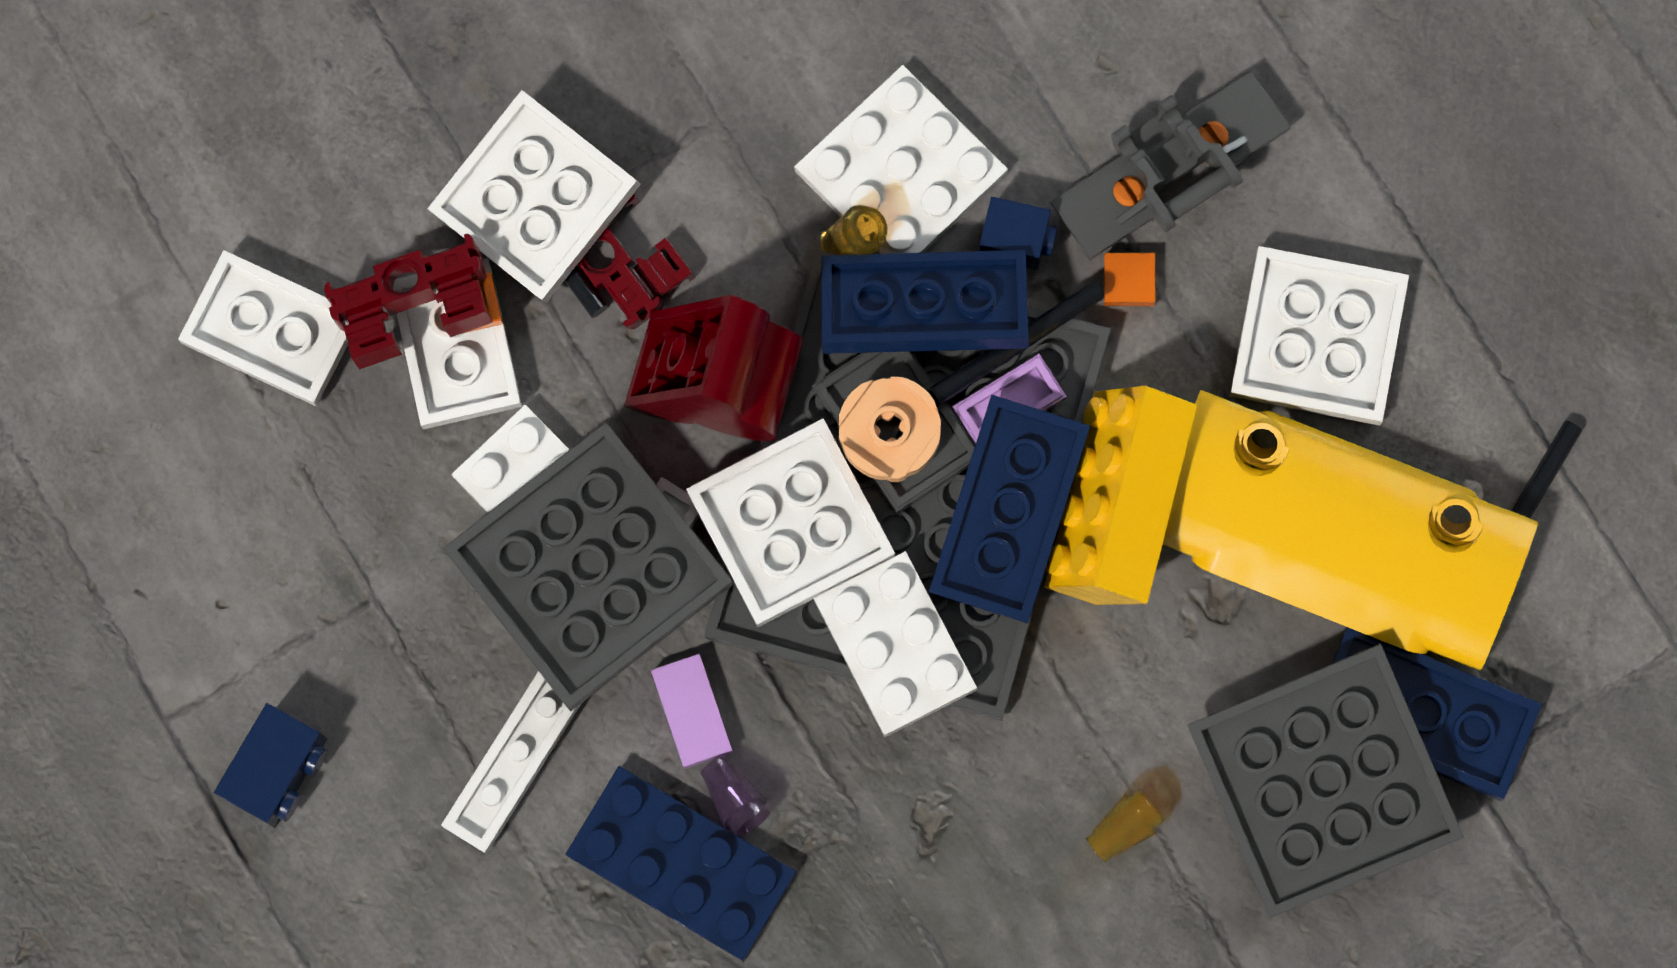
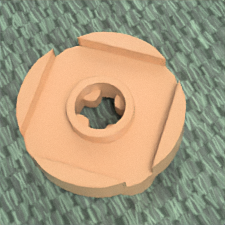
M890 377V379L881 378L876 381L870 380L862 383L847 397L839 414V441L846 458L858 471L877 480L900 482L911 475L917 474L930 463L940 444L941 419L934 399L922 386L907 378ZM894 416L898 417L901 420L899 430L903 435L898 440L892 437L887 441L880 439L881 430L876 425L877 421L882 418L889 422Z

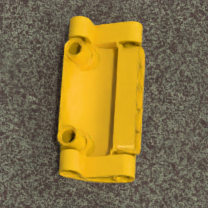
M1200 390L1195 402L1197 409L1162 545L1192 556V561L1197 566L1212 574L1401 649L1418 654H1426L1428 651H1432L1481 671L1510 603L1539 522L1479 499L1476 493L1467 487L1320 431L1276 412L1267 410L1257 412L1212 393ZM1258 429L1269 430L1277 438L1278 444L1273 448H1261L1254 443L1251 433ZM1460 505L1469 511L1471 518L1465 523L1455 524L1447 520L1443 511L1449 506Z

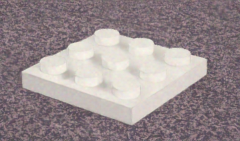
M904 65L895 71L794 166L795 172L877 254L925 253L1008 174V168Z
M521 90L427 209L463 238L464 234H470L483 254L538 298L547 303L641 184Z
M1259 246L1254 264L1230 397L1380 426L1383 422L1409 275Z
M824 418L686 489L757 627L895 557L891 544Z

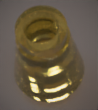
M864 205L853 206L822 234L820 239L821 248L823 251L838 255L873 254L882 247L888 231L886 220L875 208Z
M1138 789L1130 796L1125 793L1086 840L1096 854L1104 862H1107L1110 858L1158 834L1156 828L1165 819L1148 797Z

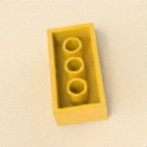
M1148 386L1094 391L1093 397L1088 402L1083 415L1084 424L1090 425L1060 520L1055 545L1052 547L1047 561L1045 588L1094 605L1148 604L1197 404Z

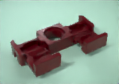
M633 194L625 206L628 207L630 204L636 206L640 201ZM608 226L593 245L601 242L611 244L614 249L613 262L604 269L592 268L588 262V250L578 263L595 288L599 291L603 288L607 289L628 318L622 324L630 330L638 328L655 311L663 308L664 302L657 296L659 293L664 297L686 279L691 281L696 277L666 237L655 245L658 250L645 261L640 256L636 259L638 264L633 267L636 263ZM663 250L667 251L666 254L677 267V271L673 269V267L667 261L665 256L662 254ZM646 309L641 314H638L641 310Z
M464 234L466 243L425 257L420 249L374 265L375 275L335 289L330 281L326 283L324 292L331 304V307H329L330 315L339 329L345 331L351 358L359 370L402 355L401 348L395 341L394 334L392 332L387 333L384 322L390 320L389 315L391 316L436 300L438 303L443 301L446 313L441 314L440 317L442 325L450 338L493 323L492 316L486 308L480 283H483L487 278L480 250L470 234ZM408 272L417 274L418 280L411 290L404 293L393 290V284L400 275ZM473 275H476L478 279L473 280Z

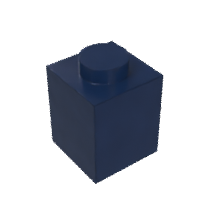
M991 196L979 251L1026 250V267L1038 270L1041 255L1051 257L1057 233V227L1048 225L1051 210Z

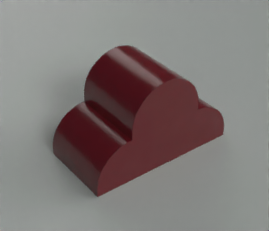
M732 294L657 310L650 316L624 407L667 421L698 424L736 437L758 441H773L776 438L803 345V339L795 332L770 322V314L763 308Z

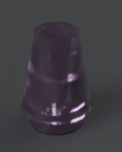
M725 756L713 760L702 769L700 775L705 781V785L725 829L731 828L735 836H741L754 830L768 818L770 812L765 806L767 798L733 764H730Z

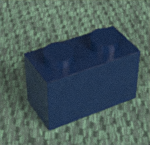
M266 703L213 793L275 828L280 819L284 822L288 821L296 810L301 799V795L297 793V790L305 776L308 774L313 777L323 764L328 752L327 749L323 748L327 738L320 732Z

